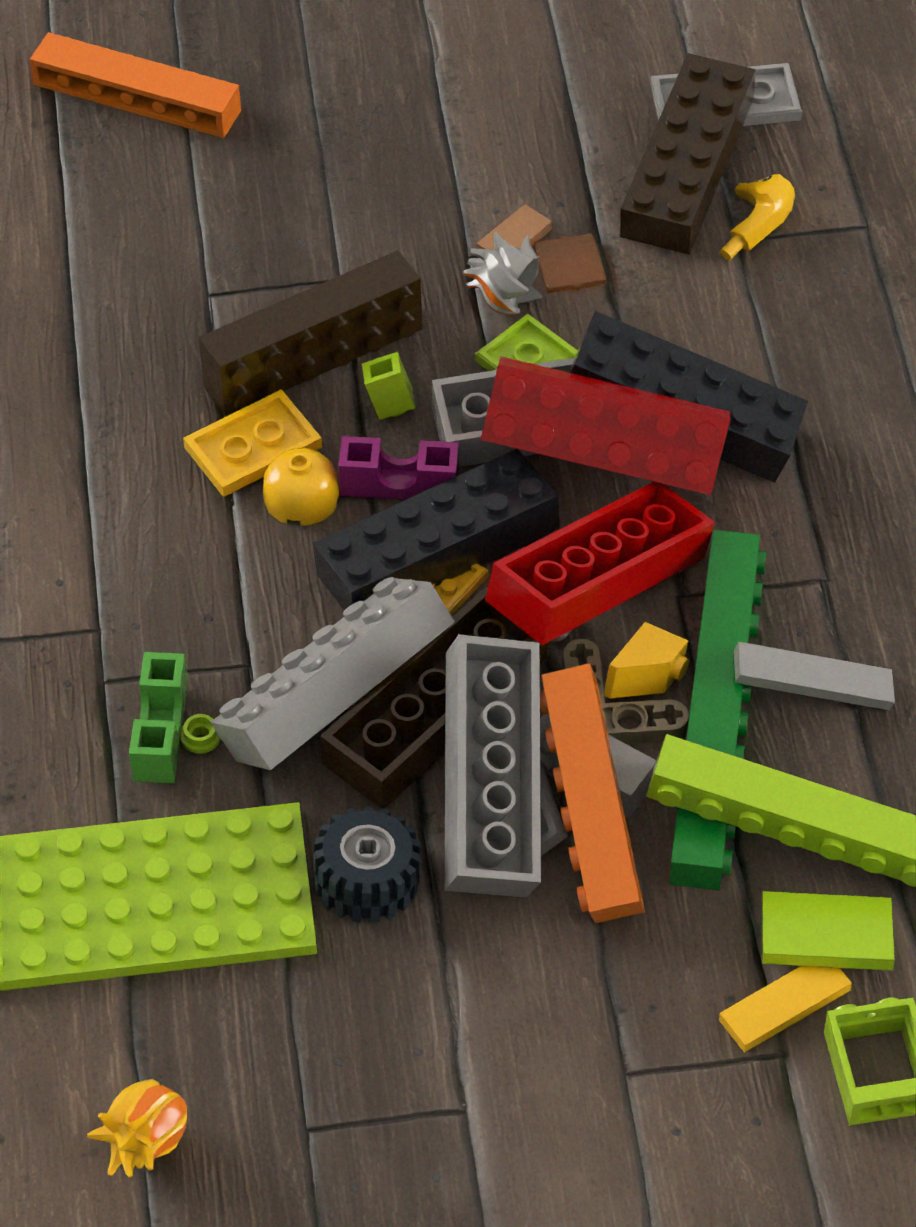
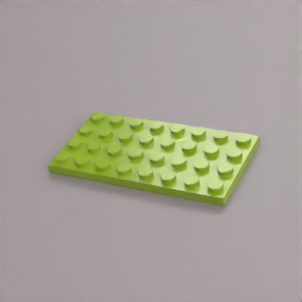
M299 802L0 836V991L317 954Z

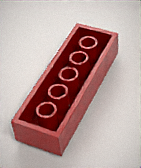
M501 356L480 440L711 495L730 423V411Z
M652 482L493 563L485 601L543 646L703 560L715 522L666 485Z

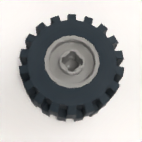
M364 806V811H356L355 807L347 809L345 816L337 813L331 817L330 825L324 823L319 831V837H316L314 843L313 882H315L317 896H322V904L327 909L335 907V915L341 918L350 915L353 922L361 923L362 918H369L370 923L379 922V918L384 915L387 919L395 917L397 908L404 911L409 906L410 899H414L417 894L419 884L421 845L420 840L416 839L414 828L412 826L405 827L406 820L400 815L394 818L391 817L390 810L382 808L380 812L373 811V807Z

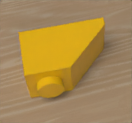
M644 622L609 664L603 696L613 699L665 693L674 680L680 681L687 671L689 659L685 657L688 640Z

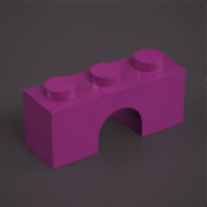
M342 436L338 464L340 496L409 499L459 475V442L420 440L419 452L416 456L409 459H396L390 457L382 450L381 438Z

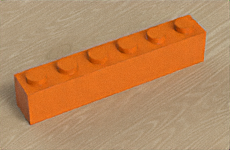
M50 32L46 34L30 58L33 84L36 86L220 138H225L241 112L238 84Z
M589 663L542 674L544 689L540 690V709L543 715L549 714L552 728L545 729L546 740L550 753L557 752L559 767L553 768V775L558 793L565 791L567 806L561 807V815L566 832L573 831L575 846L569 847V855L574 872L581 871L584 886L577 887L582 912L589 911L595 924L644 913L642 894L594 671Z

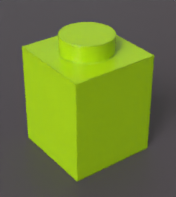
M398 352L362 363L364 384L379 420L390 416H400L409 410L415 409L412 385Z

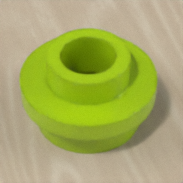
M195 714L189 717L182 726L180 739L182 745L188 751L202 754L214 750L219 745L221 738L210 723L214 719L209 715Z

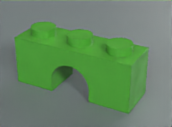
M144 652L139 682L141 696L140 719H134L129 748L133 782L175 783L181 741L180 734L183 726L189 683L185 654Z

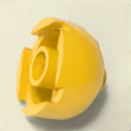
M293 448L282 452L272 460L264 473L263 500L269 514L286 524L288 519L300 521V526H309L325 520L334 513L340 496L338 474L329 459L320 452L309 448Z

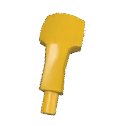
M774 174L754 182L739 183L734 189L736 195L750 202L755 208L748 218L730 231L731 239L720 250L723 258L728 261L732 260L742 248L750 251L785 221L792 210L795 191L791 183L782 175Z

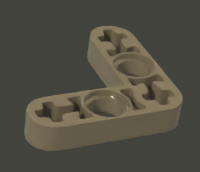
M581 638L567 643L563 652V669L579 666L576 657L579 655L584 656L586 664H591L597 679L608 735L625 744L663 742L666 734L680 739L685 736L688 730L689 712L683 703L669 699L605 703L598 646L588 639ZM630 716L638 719L641 724L635 729H625L619 725L618 721L623 717ZM648 717H652L653 726H647ZM665 717H673L675 724H668Z

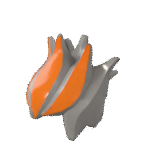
M495 231L494 250L471 248L470 254L479 258H470L467 264L474 266V268L463 271L464 276L475 279L466 283L467 287L480 289L493 311L507 316L520 314L519 303L538 300L542 297L532 287L538 274L539 259L530 246L529 235L525 237L521 248L509 245L508 241L503 240Z

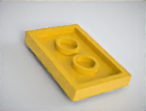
M282 389L183 438L186 451L223 497L263 478L272 460L284 451L293 448H309L317 451L322 448V437Z

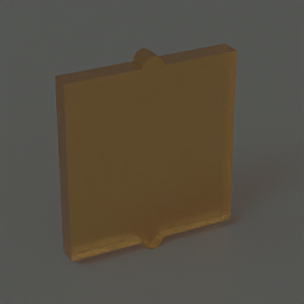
M593 234L573 237L562 235L559 239L534 242L535 252L539 259V266L547 293L567 290L578 292L580 288L606 285L607 279Z

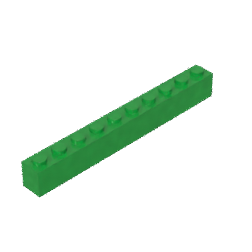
M713 529L686 740L743 759L745 746L737 745V736L746 737L748 712L740 710L741 702L750 703L751 686L735 683L734 648L738 642L748 643L749 637L757 638L759 614L752 613V605H761L763 582H755L756 574L764 575L767 551L759 550L760 534ZM678 807L669 885L720 891L722 874L730 875L733 855V850L725 849L726 839L734 840L736 826L718 820H708L697 813Z

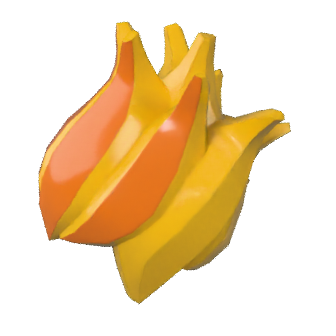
M154 1079L143 1080L123 1089L114 1099L107 1114H98L99 1119L104 1125L87 1133V1138L111 1143V1158L107 1174L112 1176L121 1164H123L125 1173L129 1178L133 1176L135 1165L137 1169H141L145 1164L149 1171L153 1170L155 1158L166 1155L177 1147L187 1125V1105L178 1093L164 1085H160Z

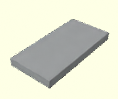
M789 63L748 67L756 69L754 99L743 126L800 121L802 110ZM678 74L651 76L650 85L658 119L662 114Z

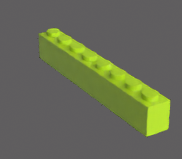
M666 734L656 760L646 797L657 800L665 806H676L697 813L705 819L718 820L734 825L745 832L758 833L779 840L787 846H798L819 853L827 859L840 860L859 866L867 872L880 873L901 880L909 886L916 887V815Z

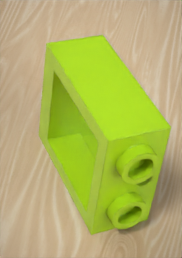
M890 997L882 999L875 1004L862 1006L846 1004L827 1011L824 1036L849 1126L916 1115V1004L914 998L898 999ZM901 1031L915 1078L856 1087L843 1040Z

